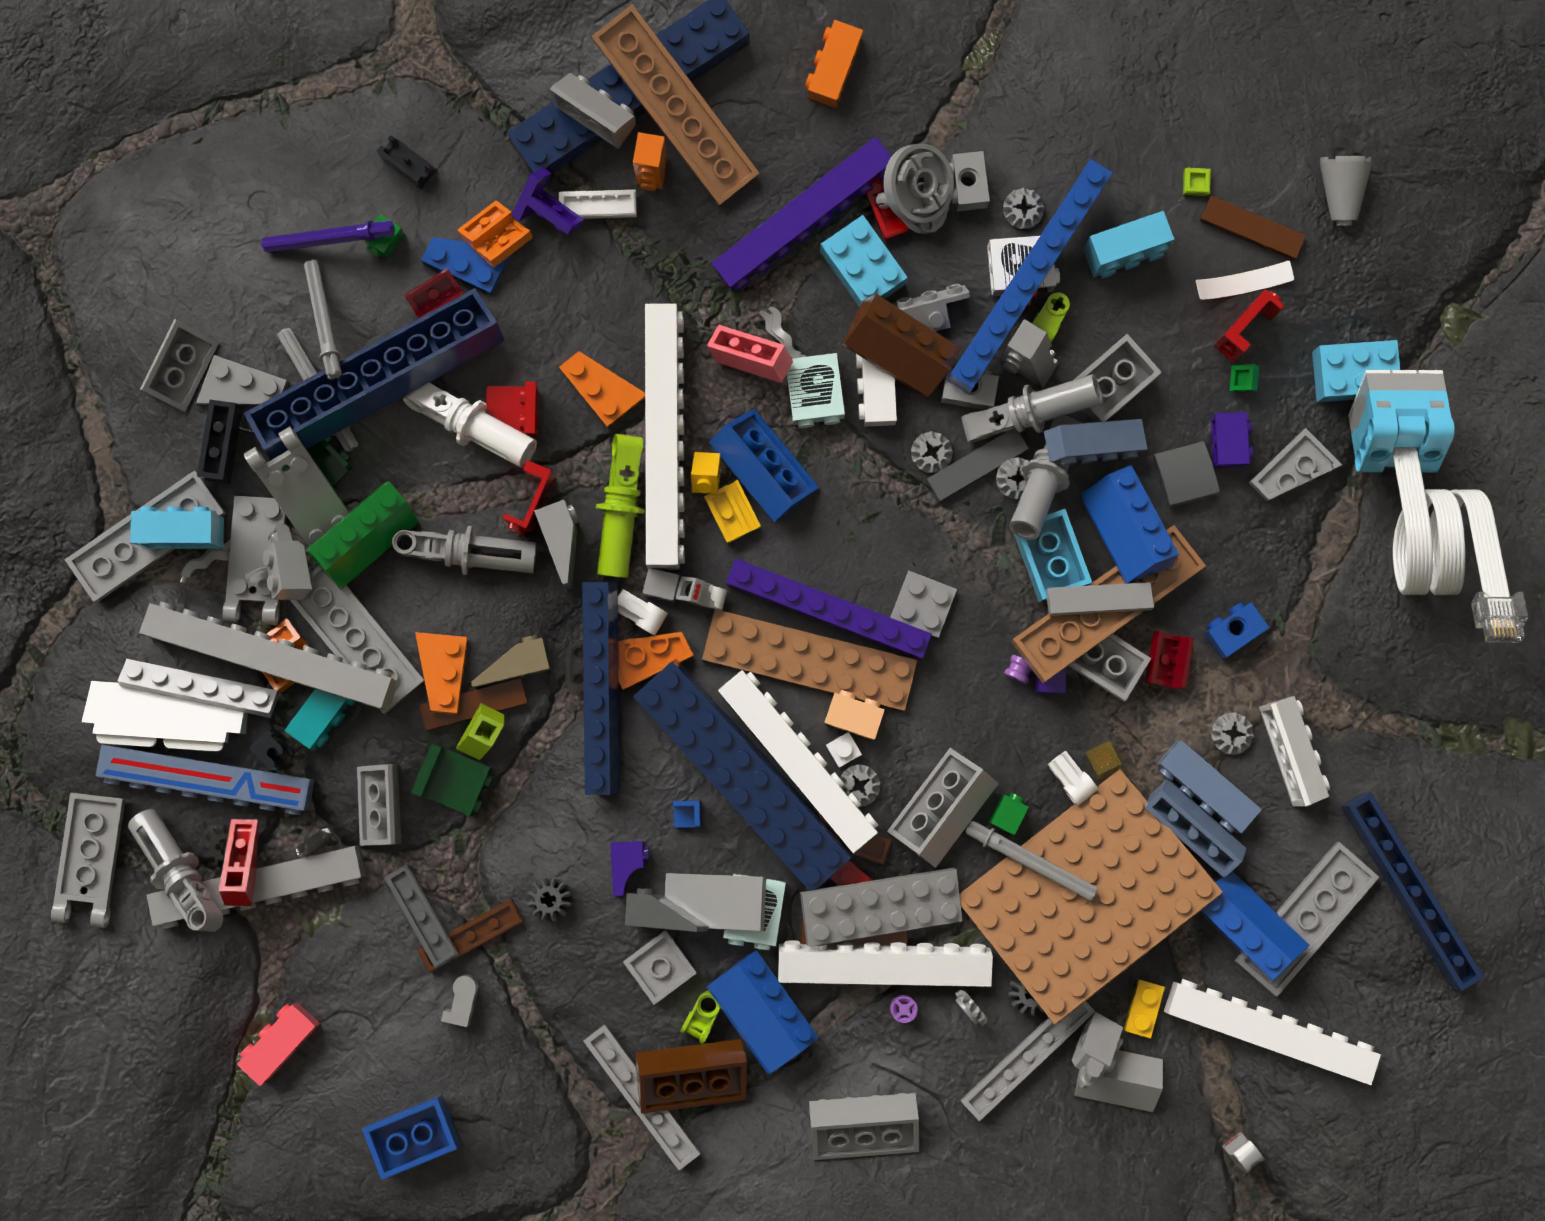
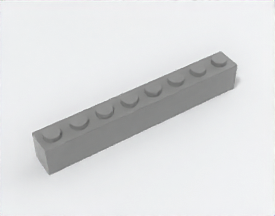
M352 846L256 869L252 906H239L240 911L256 908L255 902L265 900L266 905L281 902V896L291 894L292 899L307 896V890L317 888L318 893L333 890V884L343 882L344 887L358 884L359 878L366 877L360 847ZM221 877L202 881L223 915L230 914L229 908L237 907L224 905L219 893ZM165 890L146 895L153 926L161 924L162 929L179 926L177 920L184 918L175 907L173 900L166 895Z

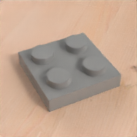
M908 570L890 618L932 633L931 636L939 638L957 589Z
M667 930L623 961L654 1005L697 973Z

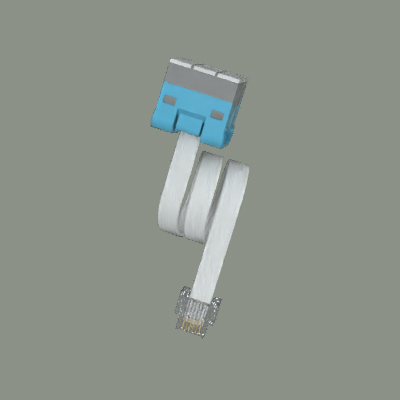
M1366 370L1348 415L1355 454V468L1357 472H1383L1385 467H1395L1402 511L1396 524L1393 539V567L1400 593L1403 595H1426L1431 590L1434 595H1458L1461 592L1465 576V537L1460 507L1465 503L1483 592L1476 593L1471 603L1475 627L1483 628L1486 642L1521 643L1525 636L1523 626L1529 617L1523 592H1517L1513 597H1510L1494 513L1488 497L1480 490L1454 489L1449 491L1445 489H1424L1421 472L1436 473L1439 471L1454 437V422L1451 417L1443 371ZM1433 503L1434 509L1429 517L1428 508Z

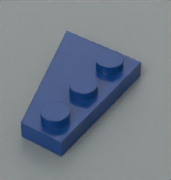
M432 237L421 261L439 271L448 268L454 278L492 295L511 255L493 268L465 241Z

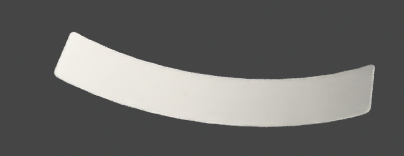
M1290 261L1249 272L1196 280V285L1201 300L1213 299L1287 283L1294 280Z

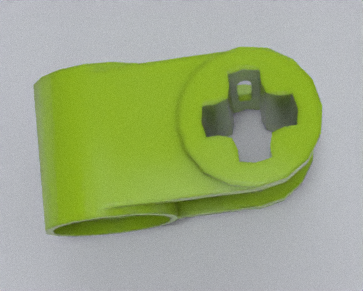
M1060 292L1051 294L1032 323L1048 334L1050 342L1054 339L1069 309L1070 302L1068 297ZM1060 302V308L1054 311L1053 304Z
M705 991L699 996L693 1010L688 1014L680 1030L682 1034L686 1032L699 1039L701 1044H704L720 1009L717 1002L713 1010L708 1011L703 1008V999L708 997L714 999L709 991Z

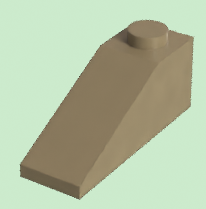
M537 635L522 638L523 643L516 644L471 682L472 687L480 688L552 670L545 640L543 638L538 639Z

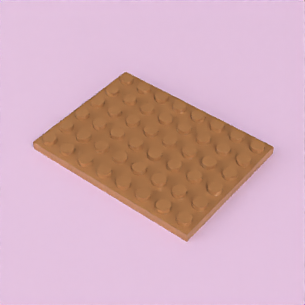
M1121 769L1097 786L1098 791L1082 804L1077 806L1075 803L1021 846L1097 887L1098 892L1092 901L1083 898L1008 856L959 894L960 905L1054 1025L1063 1020L1223 894V891L1172 830L1144 808L1147 800Z

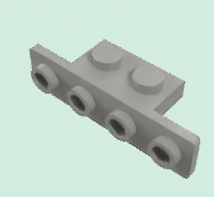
M953 284L946 287V290L926 291L920 297L900 298L893 305L936 332L951 328L946 303L969 298L970 293L965 285Z

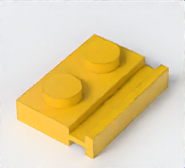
M738 480L718 489V494L704 496L727 544L751 531L761 528Z

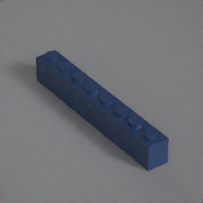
M582 582L585 795H611L620 792L617 582Z
M1361 793L1341 805L1342 810L1450 987L1463 991L1484 978L1372 793Z

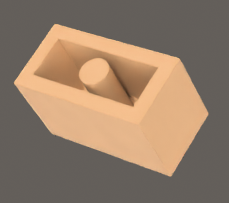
M841 690L840 694L834 693L824 724L875 740L884 713V709L879 708L881 703L870 699H865V702L855 700V694Z

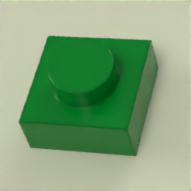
M1255 364L1232 366L1229 391L1233 393L1257 392L1259 366Z

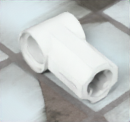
M624 589L618 595V613L636 622L635 625L655 636L668 613L650 602H644Z
M1066 751L1047 764L1063 784V789L1068 797L1077 806L1098 791V787L1093 780L1080 770Z

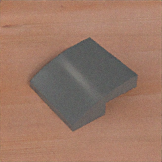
M1204 441L1154 454V462L1161 477V486L1169 507L1220 494L1215 471Z

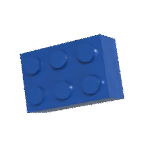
M442 1094L370 1123L362 1129L381 1180L456 1150L461 1145Z

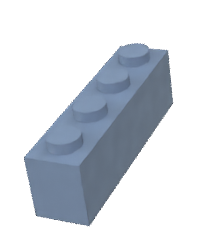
M1142 419L1060 425L1044 431L1049 461H1061L1062 466L1077 463V460H1081L1082 464L1098 461L1097 458H1102V462L1118 459V456H1122L1123 460L1137 458L1139 452L1147 450Z
M1182 740L1175 741L1156 764L1161 768L1159 773L1164 778H1168L1170 781L1174 779L1181 785L1179 789L1190 799L1196 798L1201 803L1199 807L1208 815L1212 816L1214 814L1221 820L1219 824L1230 834L1233 831L1235 833H1242L1262 810Z
M1168 778L1150 794L1144 808L1166 827H1169L1179 839L1221 876L1225 878L1243 861L1247 848Z

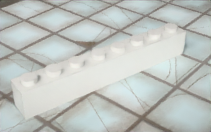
M741 670L718 691L849 849L855 853L878 834V831L875 829L878 823L869 813L866 816L863 815L858 809L862 804L853 793L847 795L841 788L845 785L835 772L832 775L828 773L824 768L827 762L818 752L813 755L808 749L811 743L802 732L797 735L793 731L791 726L794 723L785 712L781 715L774 708L777 702L768 692L763 695L757 686L761 683L752 672L746 674Z
M789 940L785 941L784 944H779L778 981L779 983L991 987L993 956L990 947H986L983 944L960 947L958 944L948 943L944 944V947H937L930 943L906 946L905 943L895 942L891 943V946H880L877 942L853 945L852 942L842 941L838 942L837 945L822 944L808 946L800 944L799 941Z
M1182 979L1180 984L1173 981L1164 1012L1369 1085L1372 1084L1381 1054L1373 1052L1374 1046L1358 1041L1356 1046L1348 1043L1349 1037L1333 1032L1332 1037L1322 1034L1323 1028L1308 1023L1307 1028L1297 1025L1298 1019L1283 1014L1282 1019L1272 1016L1273 1011L1267 1008L1257 1006V1009L1254 1010L1247 1007V1001L1235 997L1228 1001L1222 999L1223 993L1207 988L1205 993L1197 990L1198 984Z

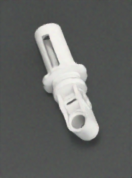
M430 382L405 395L403 398L405 404L412 410L422 413L444 425L445 430L457 433L456 441L462 446H466L470 441H473L520 468L525 466L527 460H531L537 446L535 439L486 413L487 404L481 400L471 405L468 400L464 398L458 399Z

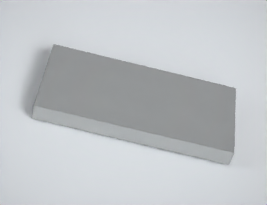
M666 873L665 897L708 925L709 929L764 931L766 877Z

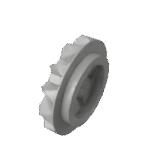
M1023 187L1013 190L1006 197L1003 204V213L1008 223L1019 229H1028L1040 222L1045 207L1042 197H1039L1034 190H1028ZM1023 199H1025L1026 206H1031L1032 208L1027 210L1025 218H1023L1022 210L1016 208L1021 205Z
M933 431L921 434L914 441L911 448V457L914 464L920 470L927 473H936L946 468L951 461L953 453L950 441L943 434ZM926 443L932 448L941 446L936 453L938 462L932 456L922 457L928 451Z
M1011 458L999 467L996 476L999 490L1008 498H1021L1027 481H1020L1019 486H1017L1016 481H1012L1008 477L1016 475L1017 471H1019L1020 476H1023L1022 467L1024 463L1029 462L1028 460Z
M1226 713L1220 716L1212 726L1211 736L1213 743L1220 751L1226 754H1240L1250 747L1254 738L1253 725L1250 724L1245 716L1238 713ZM1235 723L1236 731L1243 734V736L1235 737L1234 741H1231V737L1226 735V733H1222V731L1231 730Z
M853 765L847 768L840 776V779L845 784L841 788L849 795V790L855 785L853 775L859 781L869 779L870 781L864 786L866 796L859 790L851 793L862 804L860 807L871 804L877 798L880 791L878 775L874 770L865 765Z
M958 990L955 993L958 997L955 1001L975 1025L979 1023L983 1027L987 1023L985 1014L964 990Z

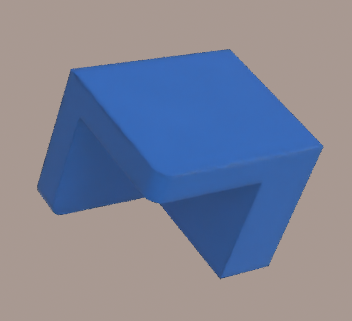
M673 801L674 828L701 827L700 801Z

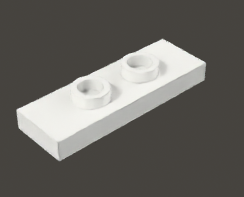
M636 190L559 192V201L583 219L637 217Z

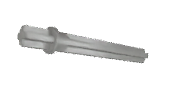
M312 259L311 261H306L304 267L320 342L321 354L319 357L320 361L324 363L326 375L329 379L333 380L341 376L339 364L341 354L335 344L320 266L316 260Z
M290 328L281 330L277 337L303 381L317 374ZM350 426L333 435L337 437L346 452L353 451L358 447V442L349 429Z
M970 821L967 825L966 834L982 842L983 847L989 846L1089 901L1095 898L1098 892L1097 887L996 833L994 828L990 830L975 821Z

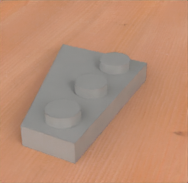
M214 355L196 404L208 405L209 400L212 399L233 402L238 405L258 406L286 391L289 382Z
M1305 428L1249 484L1268 501L1336 469L1342 464Z

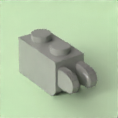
M281 523L275 526L273 532L269 533V547L263 553V563L267 566L268 571L267 586L271 590L273 600H302L312 590L305 548L299 541H292L289 527Z
M1094 1012L1083 1026L1072 1058L1074 1066L1080 1069L1077 1082L1084 1089L1091 1088L1094 1084L1093 1082L1099 1080L1105 1072H1111L1116 1063V1059L1113 1057L1114 1053L1118 1052L1123 1042V1039L1120 1038L1123 1027L1097 1012Z

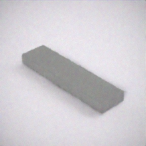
M1151 582L1047 588L1046 590L1049 616L1144 611L1154 608Z

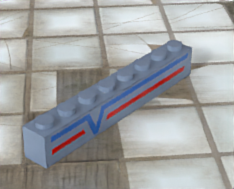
M101 745L95 775L103 777V783L119 785L121 780L130 782L129 787L145 789L146 785L156 786L155 791L171 794L172 789L182 790L181 796L197 798L198 793L208 795L207 800L223 802L224 798L234 799L233 804L249 806V802L260 803V809L275 811V806L284 807L285 813L301 815V810L309 811L315 782L314 779L109 745Z

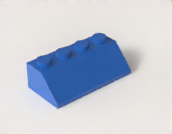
M755 409L727 423L709 441L716 453H720V457L729 466L733 474L738 477L748 492L774 522L788 514L820 488Z
M1132 465L1108 474L1080 494V498L1125 584L1173 567L1179 553Z
M1232 871L1225 878L1222 877L1216 882L1223 891V894L1199 913L1273 983L1310 945Z
M757 950L741 959L706 986L768 1075L801 1053L819 1038Z

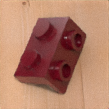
M446 268L406 293L404 297L417 317L420 318L464 293L449 269Z
M1153 631L1149 655L1151 660L1148 663L1145 683L1173 689H1185L1189 679L1194 638Z

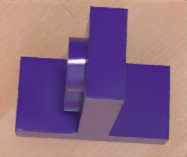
M544 167L531 173L511 216L521 221L532 215L533 211H535L538 216L546 218L561 232L570 234L579 229L584 219L544 190L552 173Z

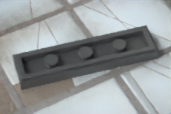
M1015 428L932 475L926 481L938 501L941 502L997 469L1006 460L1019 456L1029 448Z
M405 864L384 877L435 969L460 955L409 864Z

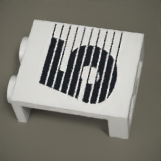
M1040 236L992 239L989 241L987 251L992 296H1002ZM1053 265L1039 288L1047 287L1048 292H1053L1056 284L1060 283L1059 268H1055V265Z

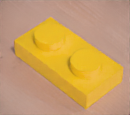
M1137 979L1124 1031L1151 1038L1164 986Z

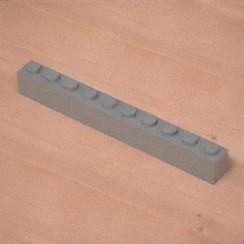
M160 602L159 606L149 603L139 631L140 634L389 712L399 682L391 678V672L377 668L374 673L367 670V665L352 661V664L348 665L342 663V657L328 653L327 658L318 655L319 650L307 646L300 650L294 648L295 643L280 638L277 643L270 640V635L256 631L255 635L246 633L247 628L232 624L229 628L222 626V620L208 616L207 620L198 618L199 613L187 609L180 613L175 611L176 606L165 602Z

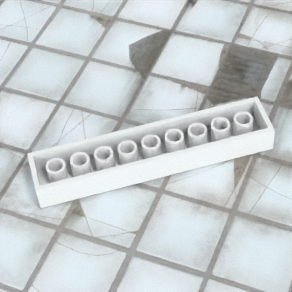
M645 304L646 566L656 570H680V564H685L684 545H680V538H685L684 520L680 519V512L685 510L683 493H679V486H684L683 467H679V461H684L683 441H679V435H684L683 415H679V409H684L683 389H679V384H684L683 363H679V358H684L683 337H679V333H684V320L682 311L678 312L677 304Z

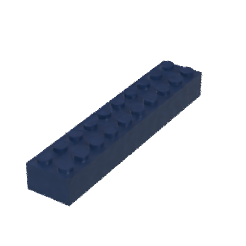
M708 0L656 34L657 38L691 82L750 44V33L727 0ZM611 64L587 79L591 83V87L598 92L600 89L607 92L613 98L612 101L619 106L624 104L634 112L635 119L647 112ZM554 102L507 132L510 142L531 173L544 167L553 174L604 140L555 107Z
M474 288L339 361L341 376L339 378L329 379L324 369L245 412L244 415L271 461L288 451L278 434L291 426L304 447L308 449L505 340L497 321Z
M677 659L671 661L633 696L809 891L820 887L851 859L853 853Z

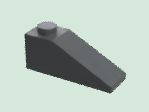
M637 888V893H627L625 925L693 932L708 931V925L665 896L653 894V889Z

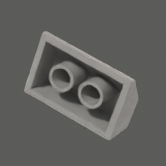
M569 73L550 88L555 107L617 149L620 148L636 125L634 112L624 104L617 105L612 101L613 98L607 92L601 89L598 92L581 75L576 77Z

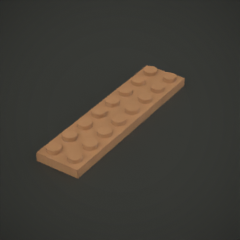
M633 4L590 37L718 205L759 174L758 170Z
M1175 525L1166 530L1179 553L1173 567L1132 582H1151L1154 604L1206 567ZM1115 566L1088 586L1125 584ZM1144 611L1049 616L1047 614L1013 638L1011 643L1040 681L1045 683Z
M716 609L714 610L702 657L703 661L830 693L840 694L841 690L855 694V699L862 701L870 699L881 703L880 705L902 711H905L917 663L915 659Z

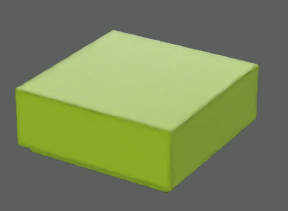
M1185 168L1183 172V195L1209 196L1211 169Z

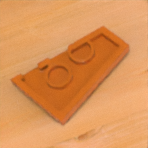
M580 351L559 366V369L607 428L645 399V392Z
M415 632L430 711L438 714L458 715L468 638Z
M677 632L618 641V674L622 689L630 688L658 674L675 659L681 663L693 657L694 655L683 633Z

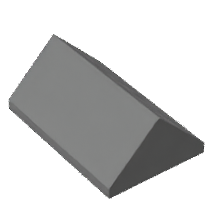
M174 319L140 390L157 400L185 412L219 342Z
M1112 634L1068 666L1125 702L1151 658Z
M384 764L357 767L360 846L401 844L398 765Z
M1118 1050L1113 1056L1116 1059V1063L1111 1072H1105L1099 1080L1093 1082L1094 1084L1091 1088L1084 1089L1078 1082L1076 1083L1075 1096L1153 1112L1163 1090V1059Z

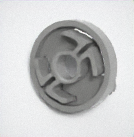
M912 144L900 148L893 154L886 166L884 192L879 193L876 198V203L880 204L879 208H891L899 218L909 223H927L939 218L948 208L954 189L953 173L948 160L940 150L929 144ZM920 178L924 179V189L922 192L917 187V179Z

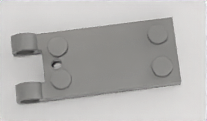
M290 426L278 433L288 451L266 462L260 451L254 447L244 453V457L309 547L345 517L349 511ZM283 465H288V466H289V467L286 468L285 470L282 469V466H283Z
M234 496L226 600L223 606V621L225 623H239L241 601L265 602L262 610L263 625H278L280 600L272 599L271 590L267 586V579L250 583V579L246 580L245 578L246 573L260 567H267L263 563V553L269 547L268 535L274 531L276 525L287 523L286 514L274 498ZM251 587H256V593H250Z
M70 793L54 903L51 910L52 922L68 923L71 915L70 900L93 903L90 919L92 927L106 928L110 920L109 906L126 799ZM83 887L88 889L86 894L81 892Z

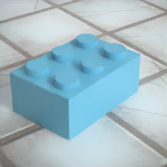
M1161 211L1090 236L1083 248V252L1093 278L1100 275L1101 278H1106L1114 275L1116 270L1122 267L1129 270L1139 266L1140 261L1149 258L1151 262L1164 257V253L1169 250L1174 237L1165 213Z
M863 215L820 244V253L859 307L863 300L874 294L886 299L906 285L908 277Z
M1397 340L1320 345L1312 352L1317 402L1354 400L1366 370H1400Z
M140 507V511H131L130 543L144 549H224V518L216 514V511L210 510L209 507H193V511L183 510V507H167V511L157 510L156 507Z
M1066 509L1046 516L1037 539H1023L1014 534L1039 603L1047 600V588L1088 586L1092 583Z

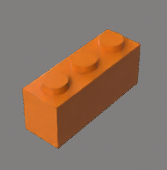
M834 20L831 28H826L822 42H825L823 51L818 50L813 65L817 66L814 74L809 73L806 80L807 98L834 108L837 107L862 41V29Z
M638 132L633 158L637 185L648 191H655L656 188L662 189L668 161L665 138L663 136Z

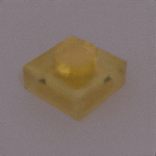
M1110 741L1085 752L1096 776L1121 765Z

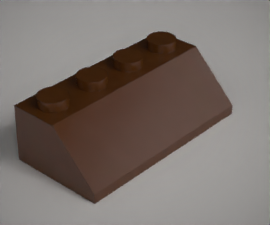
M877 294L862 301L841 344L925 398L929 397L950 371L960 350V347Z
M741 1039L635 1052L641 1114L746 1100L747 1061Z

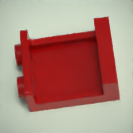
M1265 289L1217 341L1214 347L1230 361L1234 362L1251 345L1240 335V332L1258 312L1271 321L1285 307L1281 303V298L1276 293Z

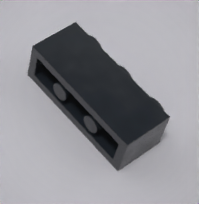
M209 400L197 477L204 481L231 484L243 408L238 404Z

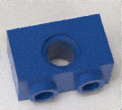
M1242 602L1238 603L1228 610L1231 615L1224 620L1218 617L1207 625L1209 630L1203 634L1221 659L1228 657L1269 629V626L1252 602L1245 605ZM1231 622L1239 624L1240 633L1238 635H1233L1230 632L1229 625Z

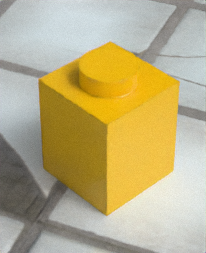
M694 452L691 471L692 493L718 494L721 474L720 453Z

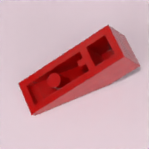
M231 819L219 886V893L226 906H252L256 881L258 820Z

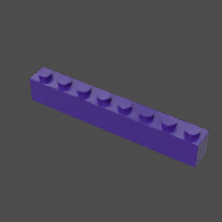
M875 136L712 262L714 270L732 292L736 288L738 291L743 289L750 283L749 279L756 273L761 275L771 266L770 262L777 257L779 259L785 257L791 251L790 247L796 242L803 243L812 235L811 231L817 226L822 228L832 220L831 215L838 210L843 212L853 203L851 200L857 195L864 196L873 188L872 183L878 178L883 181L886 166L892 156Z
M736 558L726 581V586L919 660L923 658L932 633Z

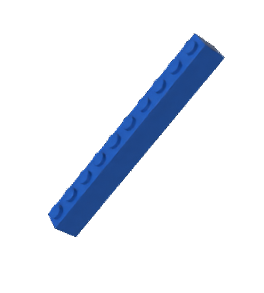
M1089 160L948 378L950 383L970 395L1113 172L1094 160Z

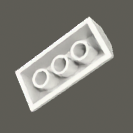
M1295 696L1260 706L1259 709L1292 805L1308 806L1329 797L1327 790H1330L1329 782L1326 776L1321 774L1319 768L1321 759L1318 752L1312 748L1310 742L1312 740V733L1308 725H1304L1302 719L1304 711L1300 701H1296Z

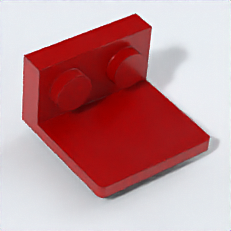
M525 381V386H488L486 392V413L525 435L538 439L539 387L537 383Z

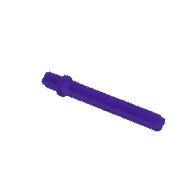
M370 220L366 224L264 237L261 246L264 252L268 253L367 239L372 242L376 238L393 236L395 226L392 221L373 223Z

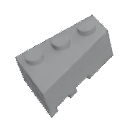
M1025 319L999 361L1003 364L1002 367L1009 373L1016 374L1017 372L1041 388H1044L1059 364L1058 360L1053 358L1055 352L1049 350L1052 344L1048 334Z

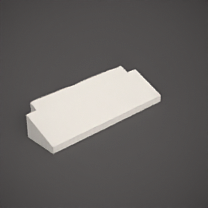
M91 681L82 722L95 723L93 733L96 734L97 741L103 744L152 747L156 744L157 738H164L163 742L167 748L220 751L223 749L224 743H228L229 732L246 734L248 713L122 687L118 683Z

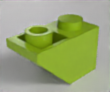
M481 703L456 749L480 760L493 746L502 730L504 714Z

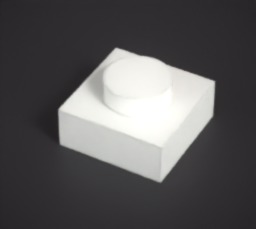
M849 732L826 745L838 767L862 755Z

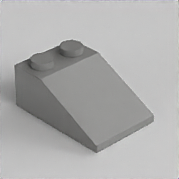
M561 500L534 512L562 585L568 590L572 588L578 533L575 524L580 521L572 504L567 505L565 500Z

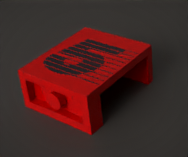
M528 460L523 471L528 478L538 481L540 484L524 521L505 513L502 517L507 523L506 527L521 536H524L525 532L532 535L538 521L534 511L544 507L556 480L555 475L550 469Z

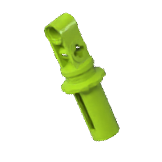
M615 434L613 439L609 486L604 487L606 500L605 503H599L595 506V508L603 509L602 513L604 514L597 574L628 578L635 517H638L636 516L637 513L645 514L644 509L637 507V497L641 493L640 490H637L640 458L643 450L642 437ZM620 470L629 471V476L624 477L620 475Z

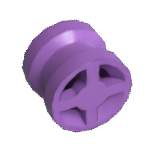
M1012 655L1010 658L1011 665L1005 669L1004 675L1020 683L1028 684L1030 680L1028 676L1030 671H1032L1031 667L1024 658Z
M908 995L896 996L890 1005L891 1014L898 1022L908 1023L914 1020L917 1015V1004Z

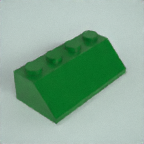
M389 481L384 482L305 551L337 588L341 590L393 545L392 540L397 532L402 530L409 531L419 521L406 500Z

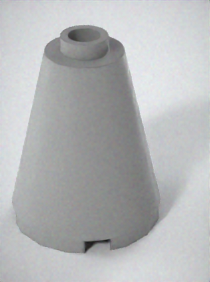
M1335 156V159H1328V157L1320 158V168L1331 221H1336V226H1352V221L1358 220L1373 163L1372 157Z

